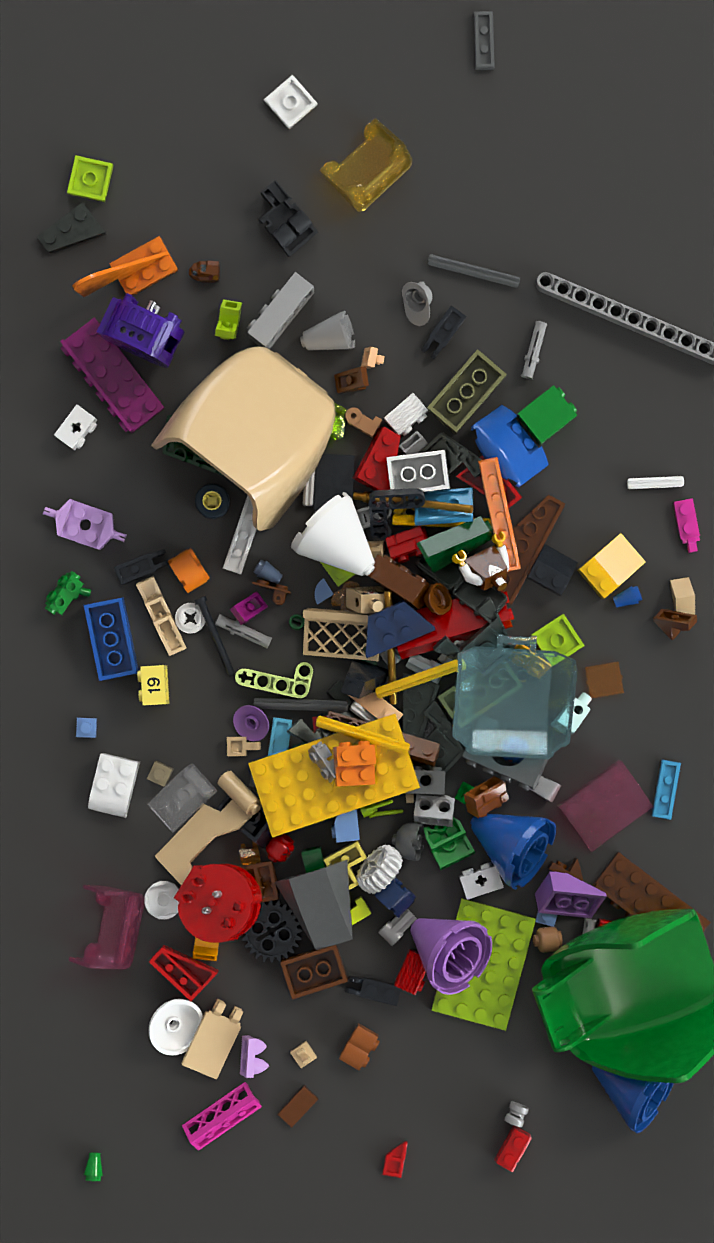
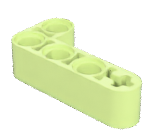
M306 662L300 663L296 668L294 679L250 669H240L236 672L235 679L242 686L295 698H304L309 693L313 667ZM303 665L310 668V673L306 677L301 676L299 673V669ZM244 671L250 677H253V673L257 674L254 678V685H251V680H245L243 683L239 675L243 674ZM260 676L268 678V684L265 687H261L258 684ZM279 680H284L287 683V688L284 691H279L276 687ZM298 684H302L306 688V692L303 695H298L295 692V687Z

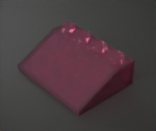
M620 760L557 805L591 852L653 807L634 777Z

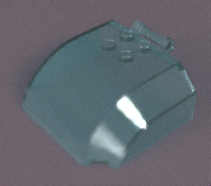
M497 634L496 648L476 646L458 653L452 736L465 746L466 751L470 755L550 759L562 746L566 747L570 743L577 681L576 660L556 651L536 650L537 636L513 637ZM503 644L530 645V648H503Z

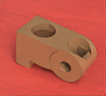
M355 407L348 409L345 414L349 425L371 438H374L383 422L377 416H375L374 420H371Z

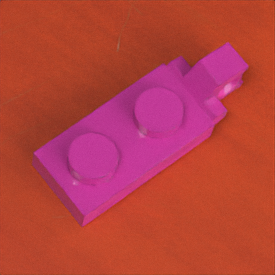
M693 498L673 502L680 540H682V544L687 543L688 553L698 551L696 541H700V534Z

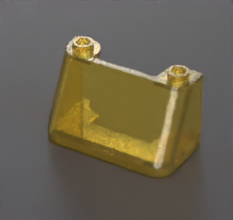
M376 118L367 124L364 129L366 140L340 164L333 160L329 161L320 169L322 175L358 212L367 209L411 167L413 162L404 142Z

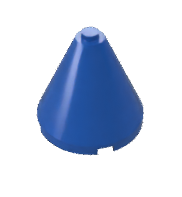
M487 813L485 817L477 818L474 816L471 820L472 831L506 885L515 890L517 885L521 888L524 887L539 871L548 856L544 853L547 844L553 845L556 835L555 823L543 817Z
M592 1067V1071L628 1128L636 1133L642 1132L652 1122L659 1112L656 1109L662 1100L666 1101L674 1084L625 1078L597 1067Z

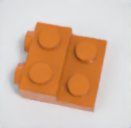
M360 741L356 746H351L350 742H340L339 746L333 747L336 776L335 787L375 785V745H370V741Z

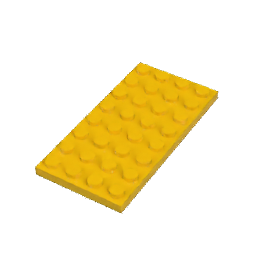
M396 714L357 726L358 728L405 742ZM339 733L248 763L272 837L420 788L409 752L402 754L375 745V785L335 787V779L329 783L328 780L322 777L318 765L311 761L308 750L312 745L315 746L321 741L323 744H326L332 753V756L327 758L330 761L334 759L333 747L339 746L340 742H350L351 746H356L361 741Z

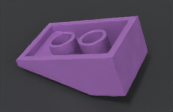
M556 871L548 873L535 893L539 913L592 918L607 897L605 892L567 873Z

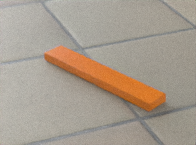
M493 457L478 461L493 534H496L498 540H501L499 536L501 531L506 536L502 543L506 546L508 553V572L521 569L498 458Z

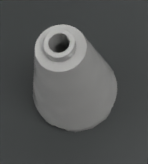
M346 311L339 312L304 331L303 336L300 337L303 348L306 347L307 350L355 348V340L351 341L354 331L348 314L345 315Z

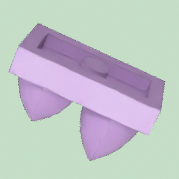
M249 1035L242 1036L240 1074L246 1078H254V1074L261 1073L269 1067L264 1060L255 1058V1055L263 1052L267 1046L263 1041Z

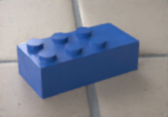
M124 597L84 605L99 681L136 674L139 669Z

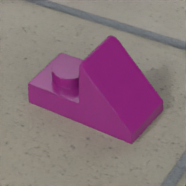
M256 591L233 606L230 611L242 625L268 606Z

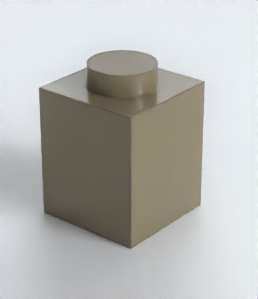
M155 761L147 779L165 787L174 768Z

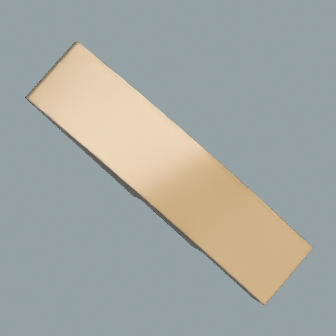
M154 576L136 583L168 655L171 656L186 649L184 640Z

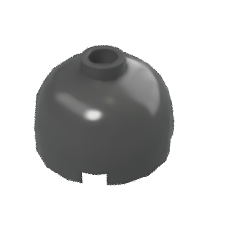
M409 822L403 824L398 829L397 834H393L392 844L395 845V849L402 858L409 861L420 860L424 845H421L422 837L425 838L424 825Z

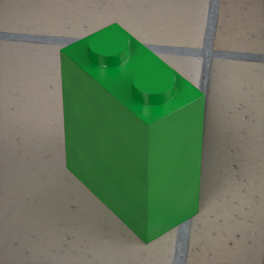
M554 385L517 414L518 419L539 445L577 417L576 407L571 402L568 403L564 399L565 394L561 388H556Z

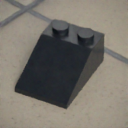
M249 788L252 791V793L260 800L259 795L251 788ZM227 795L216 810L221 812L232 799ZM261 805L259 812L253 815L239 830L253 842L265 848L272 839V835Z

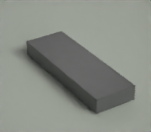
M493 11L474 12L475 70H494Z

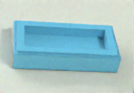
M273 717L269 756L288 750L290 734L287 730L292 727V720Z

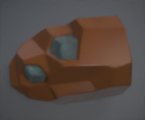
M199 261L194 263L189 269V276L194 280L208 283L219 282V261Z

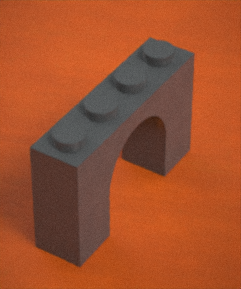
M481 715L462 756L466 760L465 763L474 768L478 765L484 768L483 771L487 774L494 775L496 773L501 775L500 779L508 783L512 781L519 783L518 787L529 791V789L535 790L552 753L553 746L534 738L525 758L519 764L502 766L494 761L491 754L492 744L501 725L499 722Z

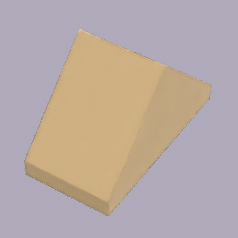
M689 577L669 580L674 611L695 615V594Z

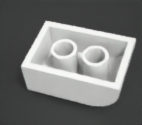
M445 450L386 457L390 489L419 488L424 492L450 489Z
M101 753L89 797L88 809L126 818L140 762Z

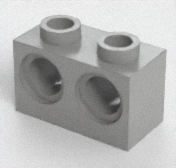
M416 794L414 822L452 827L455 798L447 795L438 797L428 794ZM425 805L430 807L428 810L421 809ZM444 807L449 809L447 812L440 811Z

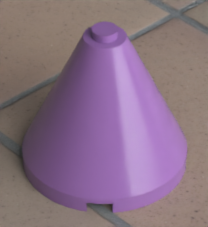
M419 918L411 925L410 932L430 984L436 990L447 995L459 993L470 986L468 982L474 976L479 978L483 973L491 956L492 937L488 935L487 929L480 923L466 920Z

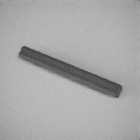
M430 254L427 264L515 288L520 283V278L517 276Z
M255 697L253 705L259 709L348 711V701Z

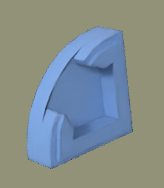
M324 578L315 588L317 605L334 595Z

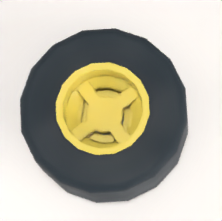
M207 484L197 492L195 504L201 515L206 518L216 519L226 514L230 506V498L226 490L220 485Z

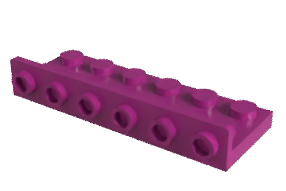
M94 317L66 340L62 339L60 341L63 345L61 350L67 357L69 355L72 356L75 360L72 364L79 372L82 370L86 374L84 377L85 381L90 387L93 385L98 390L96 395L102 402L104 400L107 401L110 405L107 409L113 417L117 415L120 418L121 422L119 424L125 432L129 430L133 434L164 410L165 407L120 349L97 333L100 324Z

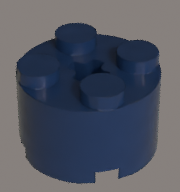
M395 876V879L385 889H382L379 893L376 892L375 896L384 906L392 910L395 916L400 918L415 902L416 896L405 886L402 888L403 883Z

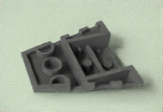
M348 859L299 876H291L275 881V884L316 950L353 939L347 869Z

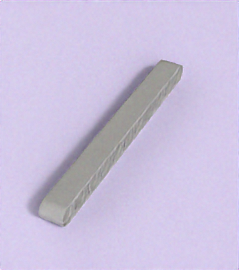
M543 272L536 280L537 290L714 365V342L551 273ZM546 278L549 280L550 285L544 287L540 284V280ZM565 286L567 293L560 294L557 288ZM582 293L585 300L582 302L577 301L575 294ZM596 300L600 301L602 308H594L593 302ZM617 308L620 311V315L615 317L611 314L610 310ZM628 316H635L637 323L631 324L628 321ZM646 324H654L655 331H648ZM665 330L671 331L672 339L664 337L663 333ZM688 338L690 346L682 345L681 339ZM700 345L707 347V354H702L699 351Z

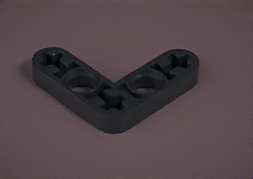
M419 488L375 490L369 495L371 537L376 541L385 540L388 537L387 510L422 507L425 504L424 491ZM395 496H400L402 500L400 502H394L392 498ZM376 513H381L384 515L380 519H376L373 517V515ZM381 525V533H378L377 526Z

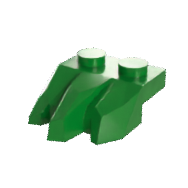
M453 817L452 827L435 825L434 829L424 827L429 849L440 870L475 854L466 836V832L458 819Z

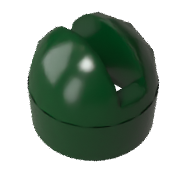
M299 614L292 615L289 619L291 629H302L305 622L304 618ZM294 621L298 624H301V626L295 625L291 622Z

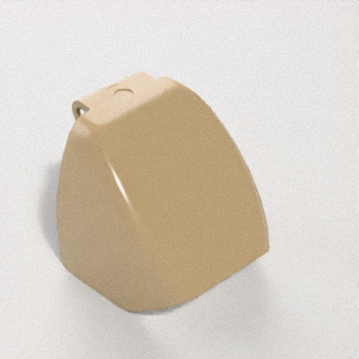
M260 346L247 348L226 359L189 394L151 446L157 450L169 442H181L249 496L253 506V526L257 530L263 531L271 529L276 525L316 470L333 430L335 405L333 399L327 395V391L277 352L274 353L270 349Z

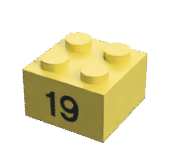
M167 665L142 666L141 671L137 672L138 682H141L142 690H139V702H143V705L169 704Z

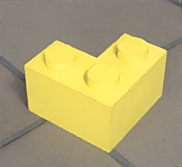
M358 840L324 858L326 866L348 859L349 890L359 885L351 867L367 859Z

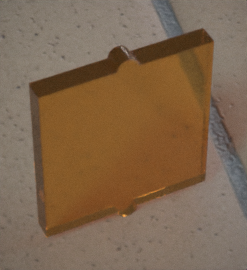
M619 662L585 667L587 675L586 684L589 687L591 698L624 693L623 676L620 673Z

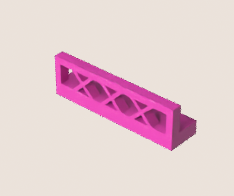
M244 1082L183 1124L182 1127L189 1142L199 1151L262 1106L259 1100L252 1094L248 1084ZM245 1090L248 1096L242 1100H237L239 1094ZM225 1103H231L228 1110L221 1111ZM215 1113L212 1121L205 1122L209 1114ZM199 1124L198 1130L191 1134L189 1128Z

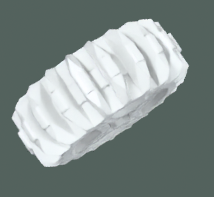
M390 845L379 846L377 850H373L357 871L356 879L361 889L369 894L379 893L382 889H385L395 879L394 877L399 873L398 870L402 866L403 860L400 853Z

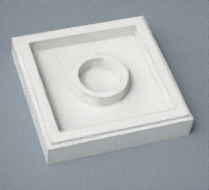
M293 75L264 99V102L288 129L317 106V102Z

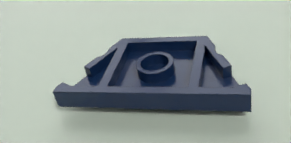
M404 600L384 608L380 612L368 615L366 658L436 630L435 626Z

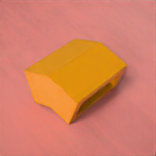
M195 937L193 958L217 962L219 943L205 942Z

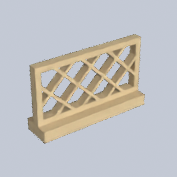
M317 608L303 610V618H305L303 655L379 661V654L366 658L365 652L362 650L366 643L360 647L354 641V638L359 633L367 638V634L363 630L368 626V615L372 613L361 614L355 611ZM310 621L317 622L321 627L315 634L309 628ZM330 623H335L340 629L334 635L326 628ZM349 624L354 625L359 630L352 637L345 630ZM322 630L330 637L324 644L316 637ZM341 631L349 639L342 646L335 639ZM312 639L320 645V648L316 651H308L309 642ZM331 640L339 647L335 653L329 652L325 647ZM350 641L358 649L354 654H348L344 649Z

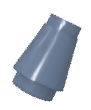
M260 560L253 573L257 574L256 577L278 584L283 576L267 560Z

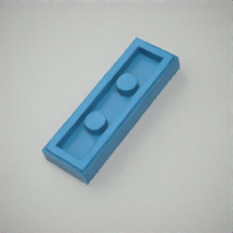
M661 759L651 816L671 820L681 763Z

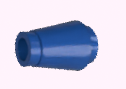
M630 586L613 597L616 607L639 604V601L643 600L638 586Z

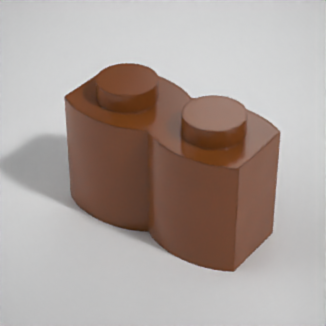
M358 1023L342 1050L339 1059L357 1070H360L361 1067L365 1068L370 1060L368 1054L371 1050L375 1051L380 1042L377 1040L378 1034Z

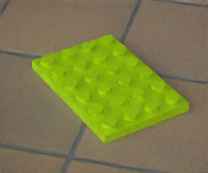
M461 898L456 920L476 921L487 929L488 935L492 937L491 956L483 973L479 978L474 976L468 982L470 986L467 989L452 995L443 994L436 990L431 1010L506 1031L536 918Z

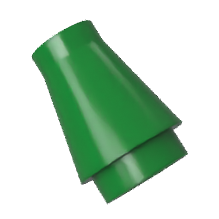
M89 1152L84 1172L86 1181H101V1176H103L101 1153Z

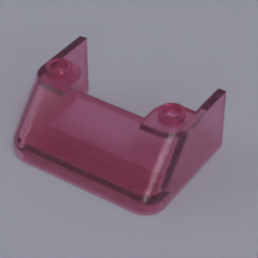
M84 885V889L96 892L97 903L105 906L98 943H90L85 949L83 958L69 957V961L87 968H129L134 958L144 908V896L137 892L108 886Z

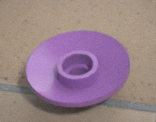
M245 705L235 712L233 723L240 736L247 737L249 741H259L267 735L269 721L262 710L255 706Z

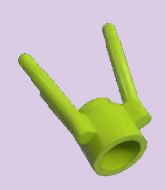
M393 800L374 803L360 808L364 818L367 816L373 818L375 816L403 813L402 809L376 812L379 807L393 803Z

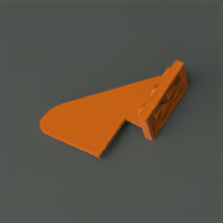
M158 236L109 263L112 268L88 275L75 282L72 287L81 296L86 297L118 279L125 293L133 296L177 272L178 268L162 239Z

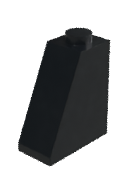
M353 659L341 692L358 699L375 692L377 687L385 684L388 670L363 660Z

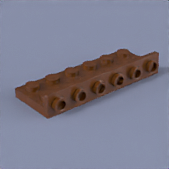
M619 852L616 853L593 884L595 888L606 893L607 897L612 900L610 904L616 909L623 908L627 911L625 914L627 917L659 910L693 909ZM696 911L704 932L711 922Z

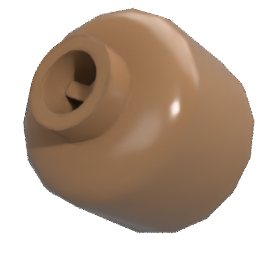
M553 926L538 928L536 935H533L534 946H537L542 953L557 951L559 946H562L561 931H558Z

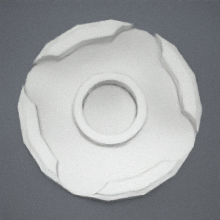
M169 881L154 883L145 894L144 904L147 911L158 919L174 917L178 913L179 904L174 899V896L179 888Z

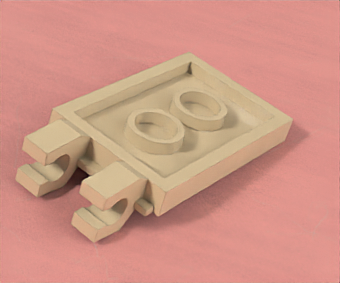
M220 999L216 1000L212 1011H205L181 1062L183 1066L214 1079L218 1078L241 1029L239 1021L243 1014L241 1008L234 1006L229 1018L222 1016L221 1014L226 1004Z

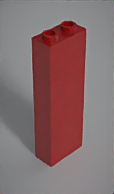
M505 591V592H503V593H504V594L507 596V598H508V600H507L506 603H509V602H510V601H509V597H508L507 591ZM457 598L452 600L450 611L444 615L432 613L427 607L416 610L428 622L432 623L436 630L398 645V653L401 659L432 651L434 650L433 646L445 635L453 643L456 640H469L488 621L481 616H475L474 611L465 604L461 605L459 603L460 600ZM506 604L498 613L505 629L513 627L511 620L514 619L512 609H508Z

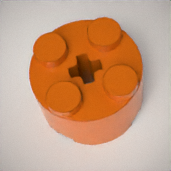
M192 548L186 549L168 560L169 565L183 584L187 593L200 587L210 579Z

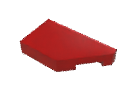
M404 1141L386 1154L382 1175L402 1177L408 1141Z

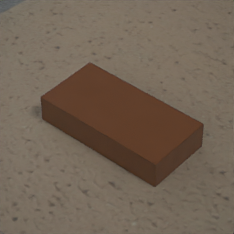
M304 1085L278 1112V1115L292 1128L314 1105L318 1097Z

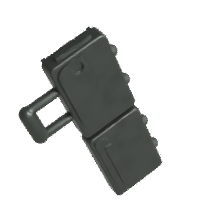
M420 556L415 562L417 568L422 571L423 576H429L436 583L443 584L449 592L453 591L454 596L460 600L459 603L461 605L465 604L472 609L475 616H481L485 619L477 611L476 607L488 596L491 598L498 613L506 605L507 596L503 592L498 591L494 586L487 590H482L479 586L466 582L459 569V564L452 562L433 573L423 556Z

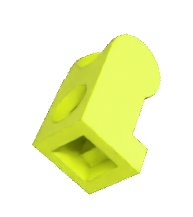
M362 896L356 898L355 903L357 905L350 908L352 925L371 914Z

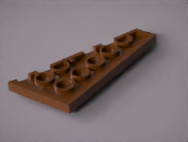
M550 495L513 528L521 569L507 572L505 580L507 587L502 591H507L510 601L508 604L510 605L513 604L565 506L564 502Z

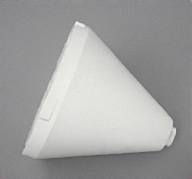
M343 492V498L336 495L305 523L307 527L302 534L300 532L297 533L291 548L299 555L360 576L364 574L368 576L375 569L373 566L375 561L352 498Z

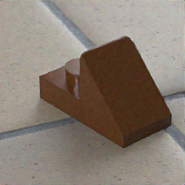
M358 367L334 375L337 393L364 390L366 386H369L366 367Z
M661 609L653 619L660 629L671 640H674L681 631H689L696 624L697 615Z
M576 857L568 870H566L567 865L558 860L556 863L551 861L548 865V868L553 872L567 873L583 881Z

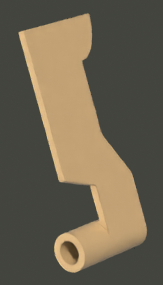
M232 771L225 772L218 780V785L232 799L227 806L220 812L204 804L155 855L157 860L180 885L183 884L192 869L191 862L215 837L239 830L261 809V801Z

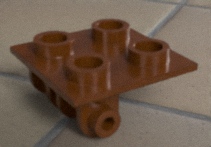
M259 579L257 583L252 582L255 586L274 590L273 602L277 605L284 604L286 595H291L286 586L276 584V587L269 586V582Z

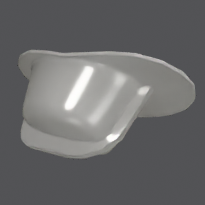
M408 282L402 289L406 316L414 325L423 326L430 318L429 305L433 298L432 292L424 282Z

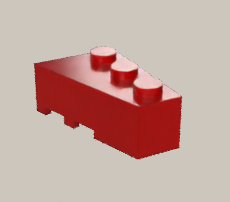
M386 427L379 428L353 479L374 491L389 490L390 481L386 457L397 456L400 435Z

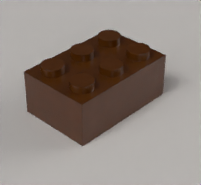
M377 554L374 559L375 564L373 565L375 569L368 577L387 590H391L392 593L417 609H421L425 604L424 594L429 589L428 586L430 584L417 574L414 577V574L405 566L400 564L398 567L399 564L394 562L389 556L384 555L382 557Z
M337 944L319 950L312 949L287 959L284 958L280 962L292 1000L348 982Z

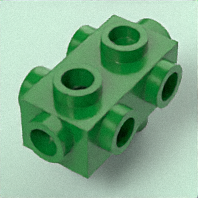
M75 572L66 573V575H62L59 578L56 589L47 595L45 603L47 606L45 609L52 614L57 612L62 615L73 599L76 600L79 595L89 597L91 589L82 588L84 583L79 581L81 577Z

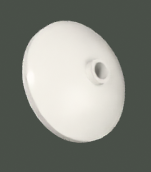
M173 999L161 1005L155 1011L149 1023V1038L153 1046L166 1055H179L186 1052L203 1017L201 1010L193 1002L186 999Z

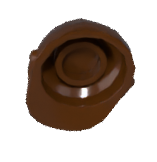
M431 584L424 594L425 605L432 613L444 615L450 611L452 598L443 584Z

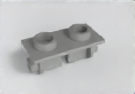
M320 741L315 746L312 745L308 750L309 757L320 768L322 777L331 783L336 778L334 759L327 760V758L332 756V753L326 744Z

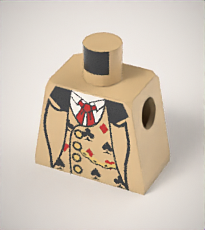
M381 586L346 588V607L361 614L380 612L385 608L384 589Z

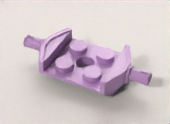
M69 499L57 511L45 507L44 510L46 511L43 512V515L53 517L56 520L58 536L101 550L110 539L114 538L124 542V538L127 536V534L114 530L112 513ZM89 520L91 522L90 529L82 530L81 522Z

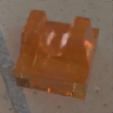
M252 842V849H246L245 844H241L239 854L242 866L261 863L259 849L255 842Z

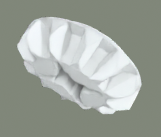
M195 603L183 604L175 614L176 625L185 633H196L205 624L201 610ZM185 612L190 615L197 612L194 617L197 624L192 622L184 624L187 620Z

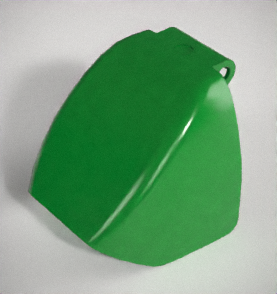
M694 909L651 911L621 918L592 929L572 939L546 959L541 969L544 980L532 988L552 1050L554 1052L570 1050L580 1060L604 1071L641 1081L682 1083L696 1074L714 1055V963L699 917Z

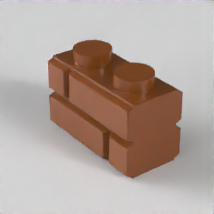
M493 776L465 793L464 799L467 811L473 816L481 818L485 817L494 808L501 807L502 803L509 800L505 782Z

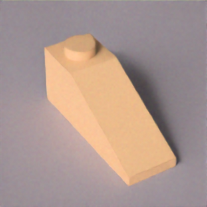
M375 692L360 699L350 696L377 719L396 714L399 721L403 716L400 711L386 700L378 698Z

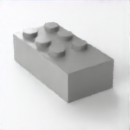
M295 272L281 290L277 289L271 297L273 299L269 305L265 304L260 310L259 314L261 315L257 321L254 319L247 327L249 329L247 332L249 338L258 346L270 349L312 297L314 286Z

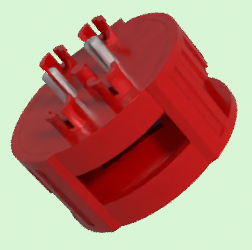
M194 865L174 896V899L179 902L178 913L183 925L193 936L205 942L220 943L238 939L239 936L246 933L254 925L260 912L262 893L255 878L247 870L237 865Z

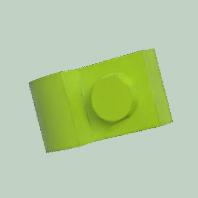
M223 299L215 336L225 340L236 338L242 308L241 302Z

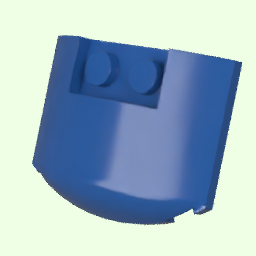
M501 405L475 423L471 428L472 431L476 429L477 439L475 442L485 459L497 457L502 478L505 480L509 478L517 482L515 486L519 488L549 464L542 446L538 448L516 420L517 415Z

